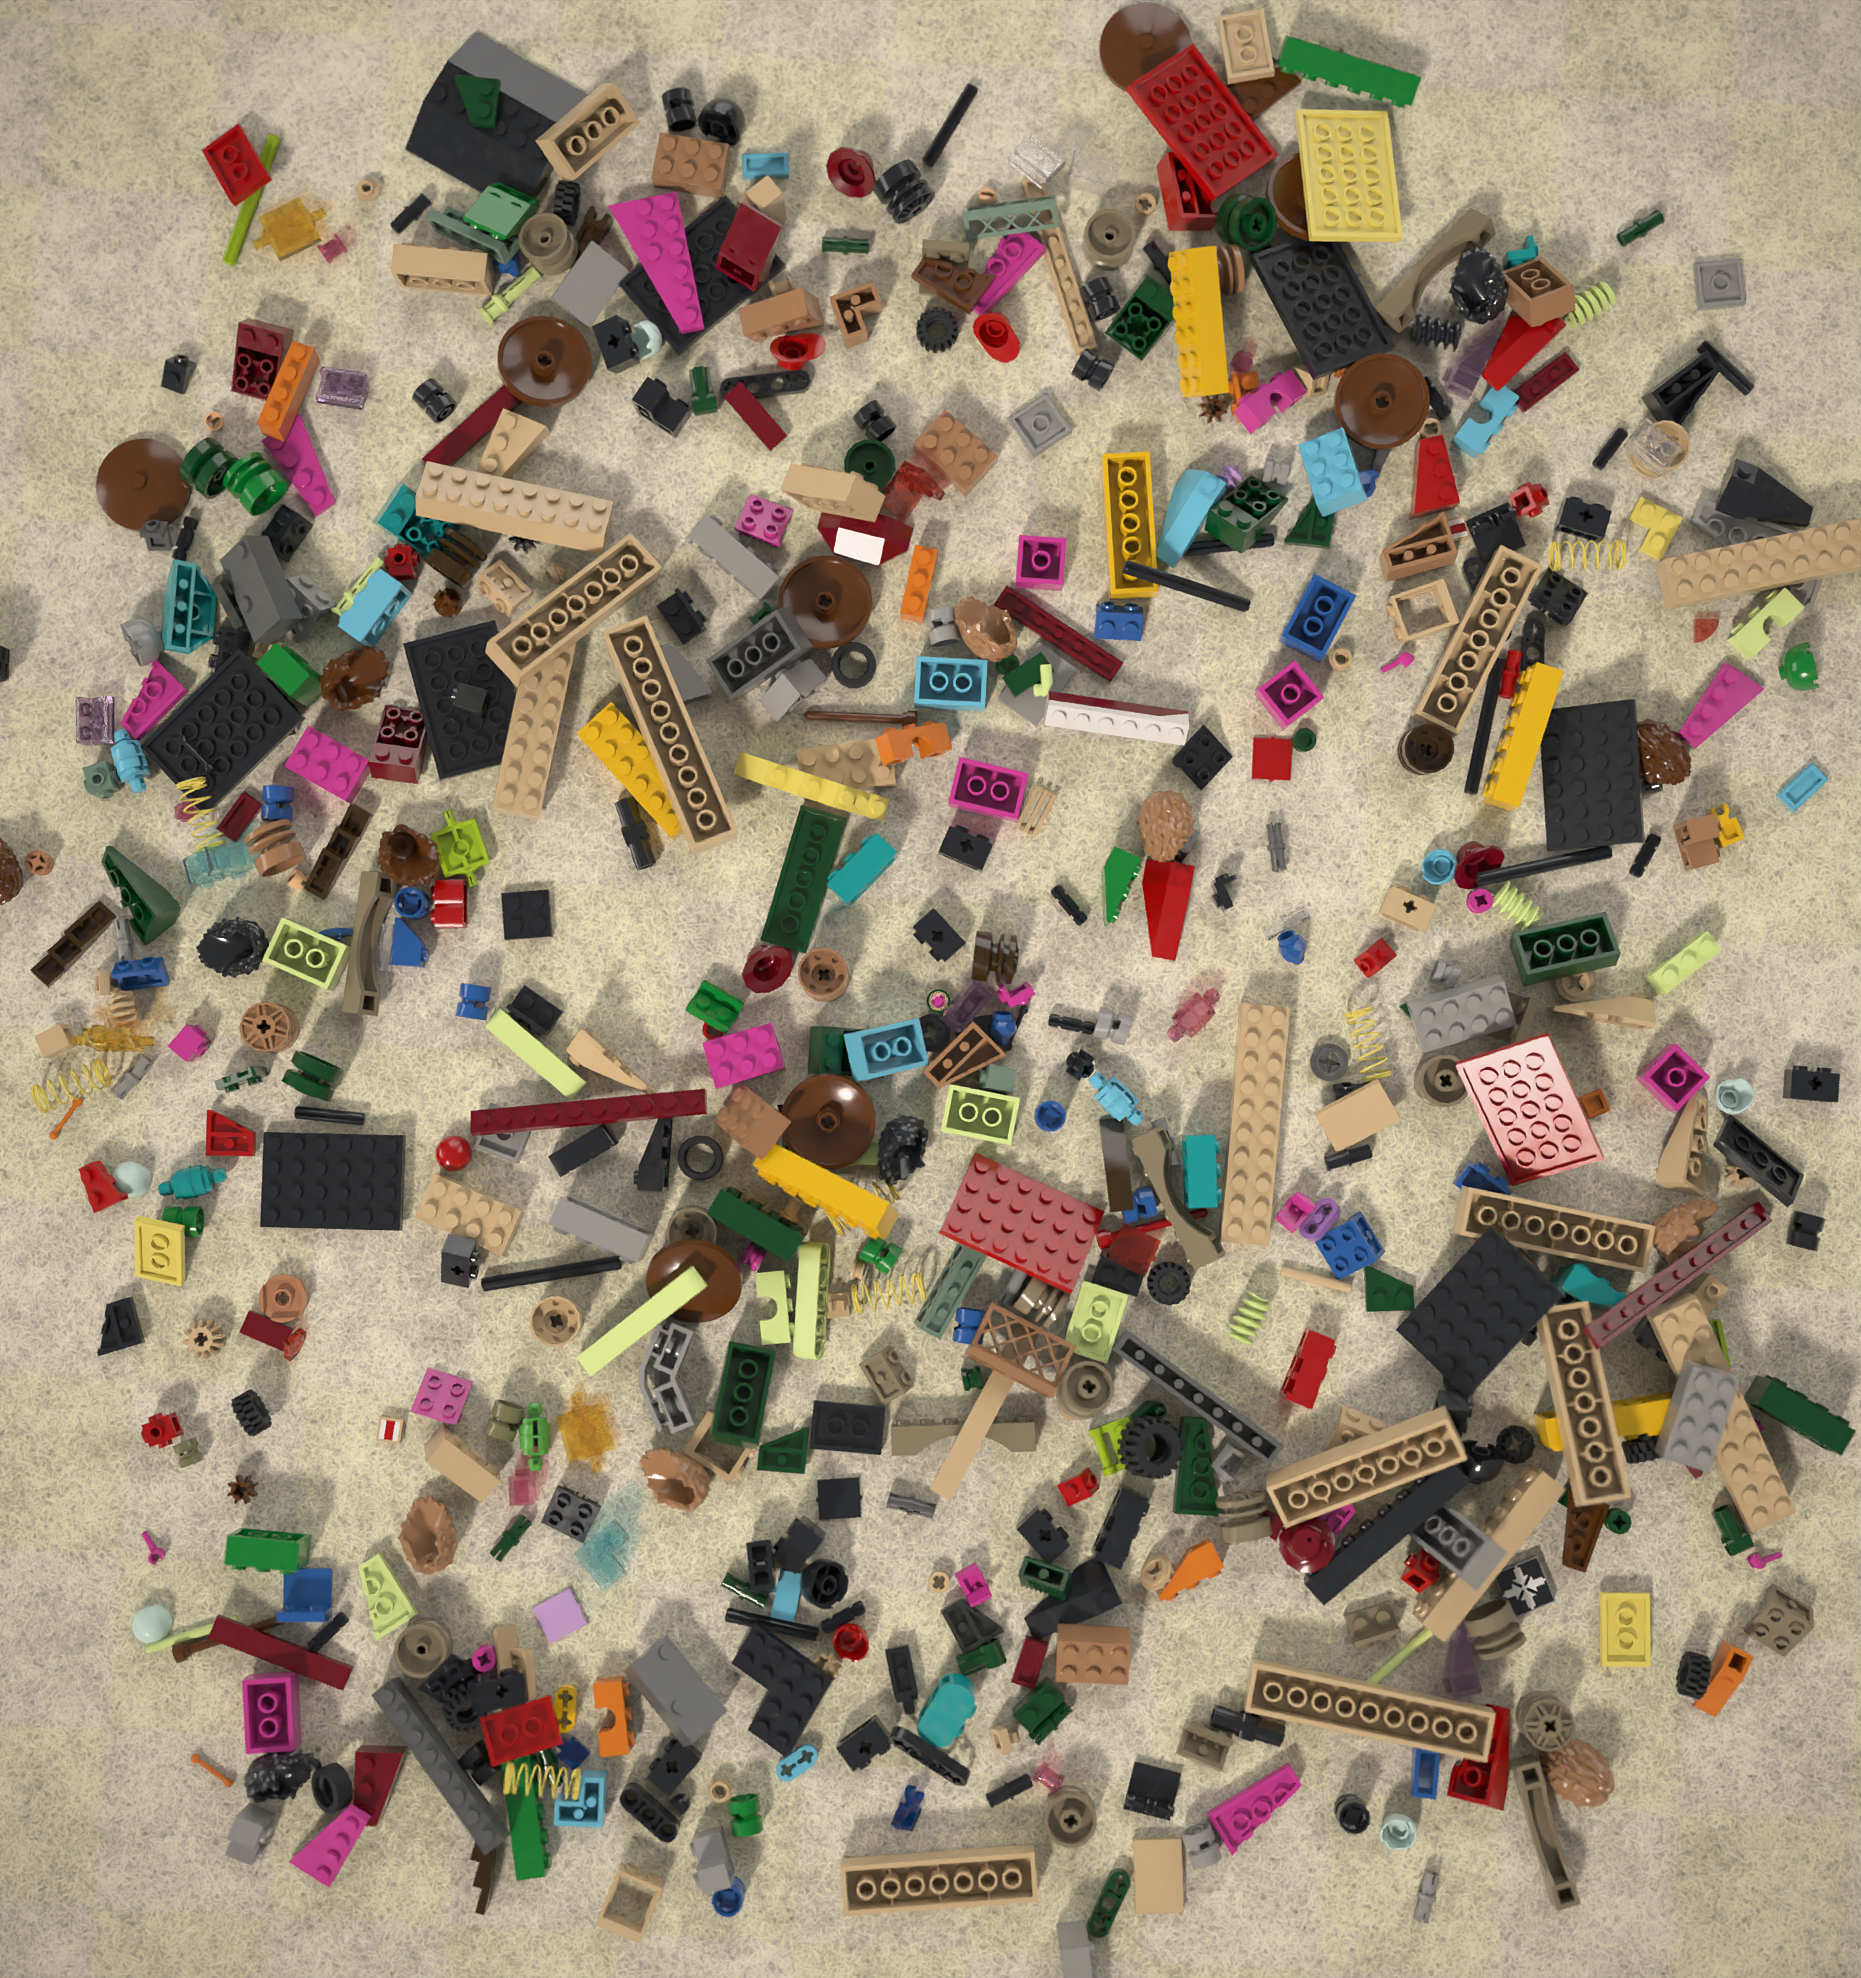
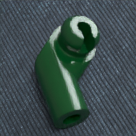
M1147 1400L1130 1415L1133 1419L1147 1415L1164 1418L1167 1414V1409L1160 1401Z

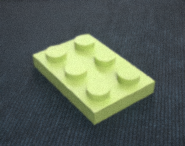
M1085 1280L1082 1281L1064 1340L1076 1346L1073 1353L1106 1364L1108 1363L1129 1296L1128 1294ZM1064 1346L1061 1347V1349L1068 1350V1348Z

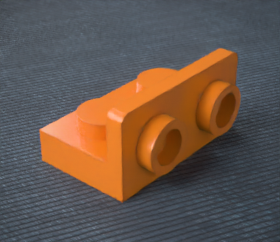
M1236 371L1230 373L1228 394H1232L1233 402L1230 403L1233 417L1236 416L1233 412L1240 406L1238 401L1248 393L1252 396L1254 394L1253 391L1260 385L1257 371L1236 374Z

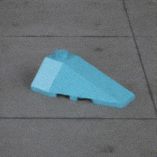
M1185 470L1173 488L1156 548V558L1173 569L1177 566L1205 525L1209 509L1225 496L1226 482L1207 471Z

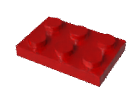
M239 123L202 149L229 201L235 207L272 181L248 135Z
M551 1695L480 1718L492 1767L564 1744Z

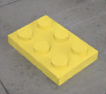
M137 1216L134 1220L136 1277L182 1287L185 1282L184 1225Z
M1599 1592L1600 1665L1602 1667H1651L1650 1593Z

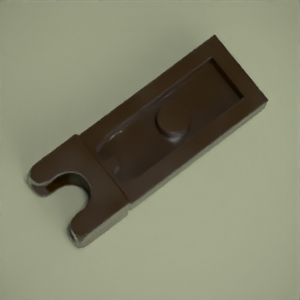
M589 207L583 218L584 222L575 236L578 243V255L575 262L590 241L600 246L613 224V218L610 214L607 213L601 220H596L598 214L595 211V207Z

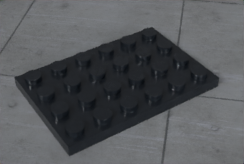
M726 195L684 228L704 330L684 334L680 332L642 264L618 283L619 287L647 320L658 327L662 337L678 356L786 268L783 261L775 253L769 277L755 292L715 268L721 246L738 211Z
M1297 238L1253 254L1249 259L1313 380L1350 367L1366 356L1386 353L1395 347L1339 241H1309Z
M495 620L403 643L438 776L441 781L501 765L516 694L512 681L485 653L488 641L499 633ZM459 682L487 690L490 693L484 716L456 709L453 706L454 701H451L453 689L455 687L458 688Z
M237 649L141 745V748L175 785L192 778L205 777L206 782L203 784L208 785L190 792L186 797L194 799L211 796L210 799L195 804L198 810L215 808L306 718L242 649ZM184 735L188 738V743L208 764L214 766L215 770L213 773H207L202 763L184 745L177 742L178 736ZM182 789L181 791L185 793L191 789Z
M1628 699L1552 709L1540 744L1547 851L1645 843L1636 700Z
M264 1132L260 1227L402 1231L406 1135Z
M1490 1226L1398 1326L1396 1331L1458 1390L1469 1397L1562 1298L1565 1292L1493 1226Z

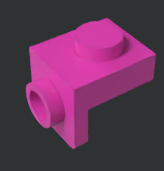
M1001 981L996 983L999 988L996 991L997 996L1002 1004L1006 1002L1010 1008L1018 1004L1024 1005L1032 999L1031 997L1035 995L1033 988L1027 981L1008 992Z
M1297 1191L1289 1197L1274 1219L1288 1231L1294 1233L1306 1216L1315 1209L1316 1205L1311 1202L1308 1196Z
M976 1562L954 1573L971 1607L984 1603L992 1597L988 1583Z

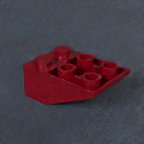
M742 201L721 246L715 268L755 292L769 277L783 225Z
M251 318L238 322L231 392L266 401L292 343L294 330Z
M385 705L368 759L372 778L412 784L419 783L428 739L421 710Z

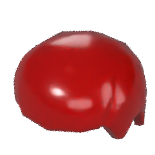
M448 1136L437 1145L435 1158L438 1165L446 1171H459L465 1168L471 1161L472 1149L469 1142L461 1136Z
M846 1623L836 1629L832 1640L833 1649L841 1659H850L853 1663L864 1659L869 1651V1637L866 1630L852 1623Z

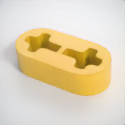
M568 1684L561 1686L557 1690L554 1700V1708L561 1733L571 1731L577 1720L578 1693L575 1687ZM565 1690L573 1697L569 1699L567 1706H564V1698L560 1697ZM564 1711H567V1719L571 1720L567 1727L563 1726V1722H559V1719H562Z

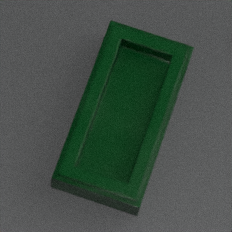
M1042 652L1002 677L1014 698L1041 681L1040 665L1049 664Z

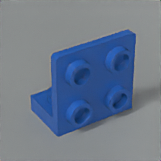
M1361 1211L1352 1215L1345 1223L1327 1231L1320 1240L1315 1241L1338 1280L1376 1262L1385 1253L1384 1248Z
M301 1568V1570H298L293 1575H284L283 1608L277 1612L276 1622H326L331 1618L332 1568Z

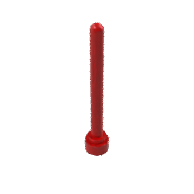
M1205 1208L1189 1211V1213L1195 1219L1206 1217L1208 1211ZM1166 1218L1113 1232L1102 1229L1096 1232V1238L1101 1250L1109 1248L1111 1244H1114L1113 1241L1170 1227L1172 1224Z

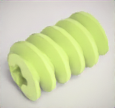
M1601 281L1595 286L1589 287L1587 291H1582L1579 295H1575L1576 310L1567 313L1564 319L1572 330H1576L1577 322L1583 326L1586 323L1585 318L1588 321L1593 320V313L1596 316H1600L1602 314L1601 308L1605 312L1609 311V303L1616 306L1615 295L1610 286Z
M1508 880L1493 895L1494 902L1492 907L1494 908L1500 904V914L1508 911L1507 920L1513 917L1516 918L1514 926L1522 923L1521 931L1530 929L1544 912L1538 914L1540 909L1538 905L1530 908L1532 904L1531 899L1523 902L1525 898L1524 893L1516 896L1518 888L1513 887L1509 889L1511 883Z
M1248 1291L1247 1293L1251 1300H1242L1247 1307H1238V1311L1242 1316L1234 1315L1233 1319L1237 1324H1228L1232 1333H1225L1245 1345L1252 1346L1253 1342L1249 1339V1336H1258L1254 1331V1328L1262 1329V1325L1258 1320L1266 1321L1267 1317L1263 1312H1272V1309L1268 1305L1269 1302Z

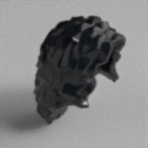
M1474 247L1473 250H1466L1460 256L1458 266L1455 268V275L1450 279L1452 285L1449 293L1452 295L1459 313L1464 315L1468 321L1485 324L1497 318L1499 313L1505 309L1508 290L1505 286L1506 277L1503 276L1500 264L1496 263V258H1493L1491 253L1479 247Z
M236 917V920L223 918L222 922H214L211 928L207 929V933L203 934V939L196 946V949L200 953L198 958L201 963L205 964V967L215 970L216 973H222L223 977L231 976L236 978L238 975H249L252 971L259 969L260 963L263 962V957L268 949L269 941L265 937L264 930L259 927L257 922L241 919L240 917Z
M901 1115L899 1118L887 1122L886 1127L881 1132V1138L877 1144L879 1148L877 1165L880 1167L879 1178L880 1180H885V1184L888 1187L896 1185L899 1180L906 1181L907 1176L914 1173L917 1168L925 1167L923 1156L926 1152L925 1147L929 1133L928 1129L923 1127L924 1120L913 1116Z
M301 1749L298 1751L269 1752L259 1756L252 1761L244 1776L247 1798H252L255 1803L276 1798L284 1801L291 1797L294 1800L298 1789L302 1788L303 1784L311 1779V1771L321 1768L322 1763L320 1759L314 1758V1753L303 1754Z

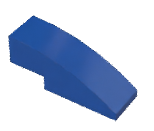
M1412 1747V1797L1437 1800L1441 1753Z

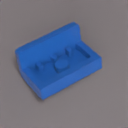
M1102 602L1101 604H1096L1094 638L1141 641L1143 607L1136 603L1115 605L1113 602Z
M145 957L141 960L133 961L128 959L121 960L115 963L111 973L113 979H118L121 991L169 986L170 983L163 957Z
M1469 1161L1452 1182L1459 1189L1462 1186L1509 1196L1512 1193L1507 1188L1509 1183L1498 1175L1494 1179L1488 1174L1490 1169L1480 1161L1477 1164Z

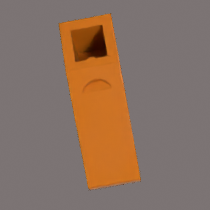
M1209 1538L1186 1550L1173 1569L1175 1573L1169 1577L1171 1582H1166L1165 1589H1159L1156 1592L1160 1601L1164 1599L1170 1601L1179 1595V1591L1185 1588L1191 1590L1200 1584V1580L1206 1577L1208 1579L1214 1578L1221 1573V1569L1225 1568Z
M1722 1640L1711 1664L1712 1670L1709 1673L1711 1678L1708 1680L1710 1683L1709 1687H1706L1707 1692L1706 1694L1704 1693V1697L1700 1700L1695 1699L1693 1706L1716 1717L1744 1679L1754 1656Z

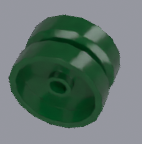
M1243 193L1233 194L1228 197L1220 206L1216 218V229L1222 242L1227 245L1236 244L1238 248L1249 251H1257L1265 247L1273 238L1277 225L1276 211L1270 201L1262 197Z
M212 437L205 438L193 446L186 454L179 469V477L190 486H195V489L205 498L213 499L226 489L223 486V479L229 469L239 459L228 450L224 451V447Z
M865 439L855 443L848 450L844 459V472L850 474L851 471L863 475L864 481L878 486V491L885 495L892 488L896 479L895 458L891 449L884 443L875 439Z
M295 1050L291 1062L295 1067L303 1071L286 1069L282 1082L305 1095L331 1102L335 1089L330 1084L324 1082V1080L338 1083L345 1071L316 1056Z

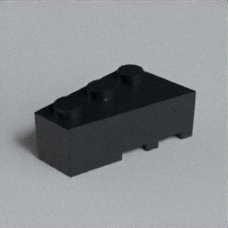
M1705 351L1693 357L1644 394L1641 399L1657 422L1665 420L1681 425L1688 414L1695 408V404L1701 395H1704L1720 369L1709 352Z
M1122 1484L1120 1485L1091 1549L1095 1559L1121 1570L1124 1561H1126L1129 1555L1131 1543L1139 1533L1140 1520L1147 1515L1150 1508L1149 1499L1146 1495Z

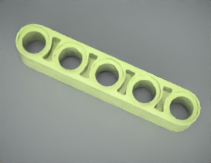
M500 1007L484 1026L563 1095L573 1100L587 1084V1081L582 1076L579 1077L580 1075L564 1061L562 1062L560 1057L547 1046H544L531 1032L526 1031L524 1026Z
M804 1241L799 1250L793 1352L797 1358L820 1360L825 1350L831 1254L830 1246L825 1242Z

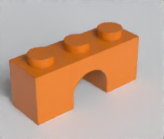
M915 545L900 610V619L919 623L924 622L930 586L938 558V549Z
M934 720L924 722L919 727H916V724H909L903 726L901 730H897L896 727L883 730L881 736L875 738L883 766L902 763L913 757L912 744L917 747L921 759L940 756L952 750L945 722L935 724Z
M624 1676L596 1679L593 1683L595 1709L608 1708L616 1717L614 1725L601 1727L598 1732L600 1757L629 1754L632 1746H635V1733L630 1731L629 1722L633 1721L632 1707L627 1705V1698L630 1697L629 1682L625 1683Z

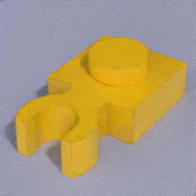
M1726 803L1720 805L1721 815H1718L1714 808L1708 810V813H1714L1721 823V836L1716 838L1720 848L1745 839L1737 818L1729 819V807Z

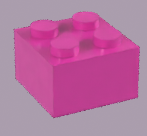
M1019 535L1015 588L1062 591L1066 538Z
M1295 660L1254 693L1282 730L1293 724L1324 698Z
M1676 1043L1667 1044L1635 1077L1668 1111H1678L1710 1078Z

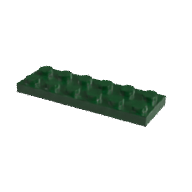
M804 805L800 806L762 932L761 941L783 946L784 948L804 954L807 953L828 883L827 878L831 873L846 818Z

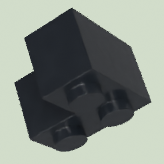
M647 376L632 398L634 407L638 414L676 438L691 417L690 410L688 409L689 405L679 398L677 400L669 396L670 393L666 389L667 385L657 378L652 380Z
M805 1515L801 1519L796 1517L787 1528V1537L783 1538L781 1536L773 1546L776 1550L773 1557L794 1574L798 1572L807 1559H810L824 1541L826 1535L823 1529Z

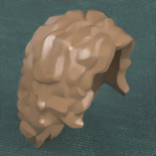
M973 596L961 599L960 604L956 605L955 622L959 625L961 636L969 649L980 660H988L990 662H999L1011 655L1018 642L1012 618L1009 616L1008 611L1000 610L994 605L987 607L985 602H980L979 599H975Z
M1172 790L1154 792L1152 796L1144 801L1142 809L1139 811L1136 824L1139 825L1141 847L1144 848V851L1153 860L1157 859L1159 862L1174 860L1179 849L1184 847L1183 842H1189L1188 839L1195 832L1193 828L1195 820L1191 814L1192 806L1185 800L1182 793H1176Z
M1696 1197L1685 1205L1673 1206L1667 1213H1662L1652 1223L1653 1226H1656L1653 1247L1657 1249V1254L1671 1263L1697 1245L1699 1237L1705 1230L1703 1222L1711 1218L1717 1211V1204L1712 1199L1698 1200Z
M664 1447L652 1449V1451L647 1450L645 1455L641 1456L640 1466L642 1471H644V1476L648 1479L647 1487L652 1489L655 1499L657 1498V1503H665L670 1507L687 1512L695 1511L704 1503V1500L709 1495L711 1481L706 1468L699 1464L698 1461L678 1450L665 1449Z
M430 1495L426 1498L420 1497L412 1504L410 1512L406 1514V1521L401 1523L400 1527L402 1530L398 1539H400L401 1546L403 1547L402 1550L407 1557L406 1560L411 1563L412 1567L417 1572L431 1575L434 1572H441L446 1566L452 1564L458 1546L456 1539L457 1530L454 1529L453 1518L449 1515V1510L446 1509L444 1503Z
M1571 1739L1562 1749L1539 1753L1542 1773L1546 1776L1547 1782H1550L1555 1793L1562 1796V1800H1569L1576 1807H1596L1608 1801L1609 1794L1614 1791V1774L1609 1768L1608 1758L1602 1755L1600 1749H1594L1590 1743Z

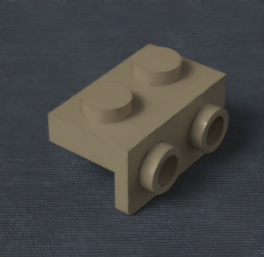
M1192 1721L1183 1727L1175 1754L1221 1772L1223 1771L1229 1747L1233 1745L1234 1740L1228 1738L1229 1735L1223 1731H1211L1206 1729L1205 1724Z

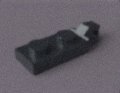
M909 1644L886 1648L885 1654L894 1699L896 1698L897 1703L903 1702L905 1715L915 1713L913 1700L918 1699V1688Z

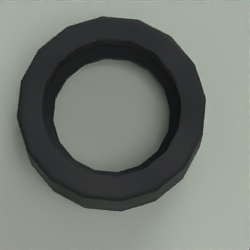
M849 642L840 646L835 651L832 657L831 668L835 679L841 685L847 688L858 689L866 686L873 679L876 672V660L873 652L866 645L860 642ZM859 652L866 658L868 667L862 677L850 679L841 672L840 661L845 654Z
M698 1135L689 1138L681 1145L677 1161L680 1170L685 1176L693 1180L703 1181L714 1177L720 1171L723 1165L724 1154L716 1140L708 1136ZM697 1144H705L714 1152V1163L709 1170L704 1172H697L691 1169L687 1162L688 1151Z
M330 1763L313 1772L311 1788L315 1801L321 1810L332 1814L351 1804L353 1787L351 1779L343 1766L338 1763Z

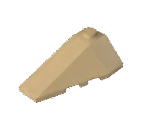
M1631 993V996L1549 1007V1012L1641 1030L1655 1028L1656 1026L1653 1001L1647 1000L1646 995Z
M581 1028L566 1049L570 1054L568 1059L577 1067L582 1065L645 1094L657 1093L589 1030Z
M1696 1092L1689 1099L1660 1158L1659 1167L1656 1169V1182L1669 1190L1697 1197H1705L1708 1166H1702V1153L1708 1152V1144H1705L1703 1131L1708 1129V1099L1699 1092Z

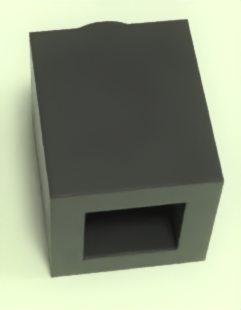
M459 682L458 688L455 687L453 689L451 701H454L453 706L456 709L484 716L490 693L487 690Z

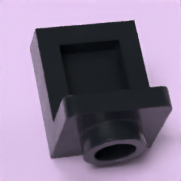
M180 354L166 359L161 387L182 395L185 394L188 387L190 370L196 368V363L190 361L187 356Z
M1228 873L1215 878L1216 883L1211 886L1215 893L1212 895L1214 904L1217 908L1221 907L1222 911L1234 906L1225 885L1237 879L1235 874L1230 877Z

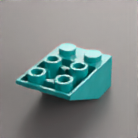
M401 483L397 484L373 520L374 524L404 544H408V546H411L424 557L427 556L432 548L443 552L445 548L439 543L438 538L442 537L450 542L451 539L443 533L446 527L458 532L462 526L460 524L417 516L416 492Z
M1581 1263L1561 1267L1552 1280L1565 1292L1559 1300L1565 1305L1588 1301L1589 1308L1608 1310L1627 1296V1294L1621 1291L1617 1292L1612 1289L1611 1284L1607 1280L1592 1275L1591 1269Z

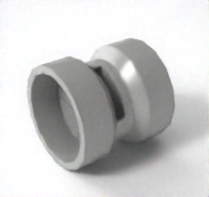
M1266 458L1262 482L1276 480L1278 484L1285 485L1290 462L1281 461L1278 464L1273 459Z
M1438 959L1432 970L1430 980L1436 983L1442 981L1445 986L1454 988L1460 977L1462 967L1455 964L1452 966L1447 965L1446 961Z

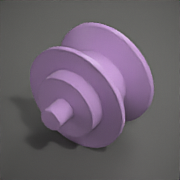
M1223 466L1224 474H1217L1216 477L1226 482V489L1234 490L1236 488L1234 482L1242 481L1238 471L1239 466Z

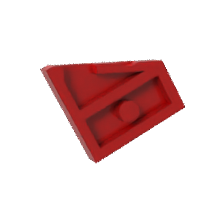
M207 1110L205 1156L256 1155V1132L214 1110Z
M100 1160L79 1168L81 1181L85 1186L88 1200L94 1213L129 1199L125 1192L120 1193L114 1185L117 1181L107 1172L106 1167Z

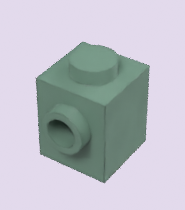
M993 1064L982 1067L977 1077V1082L980 1083L979 1090L1002 1095L1013 1093L1016 1069Z

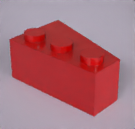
M1167 152L1156 168L1168 230H1212L1216 225L1218 211L1216 212L1208 196L1174 152Z
M1443 434L1421 439L1415 446L1409 520L1452 510L1460 503Z
M1305 1328L1279 1392L1283 1398L1310 1410L1313 1409L1321 1382L1324 1380L1328 1370L1329 1359H1332L1337 1346L1334 1344L1336 1340Z

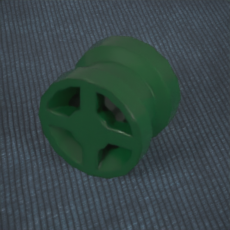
M979 1365L974 1366L973 1369L961 1368L965 1392L970 1391L974 1387L978 1389L983 1388Z
M1610 1508L1604 1521L1607 1529L1619 1535L1628 1532L1632 1524L1629 1514L1619 1508Z

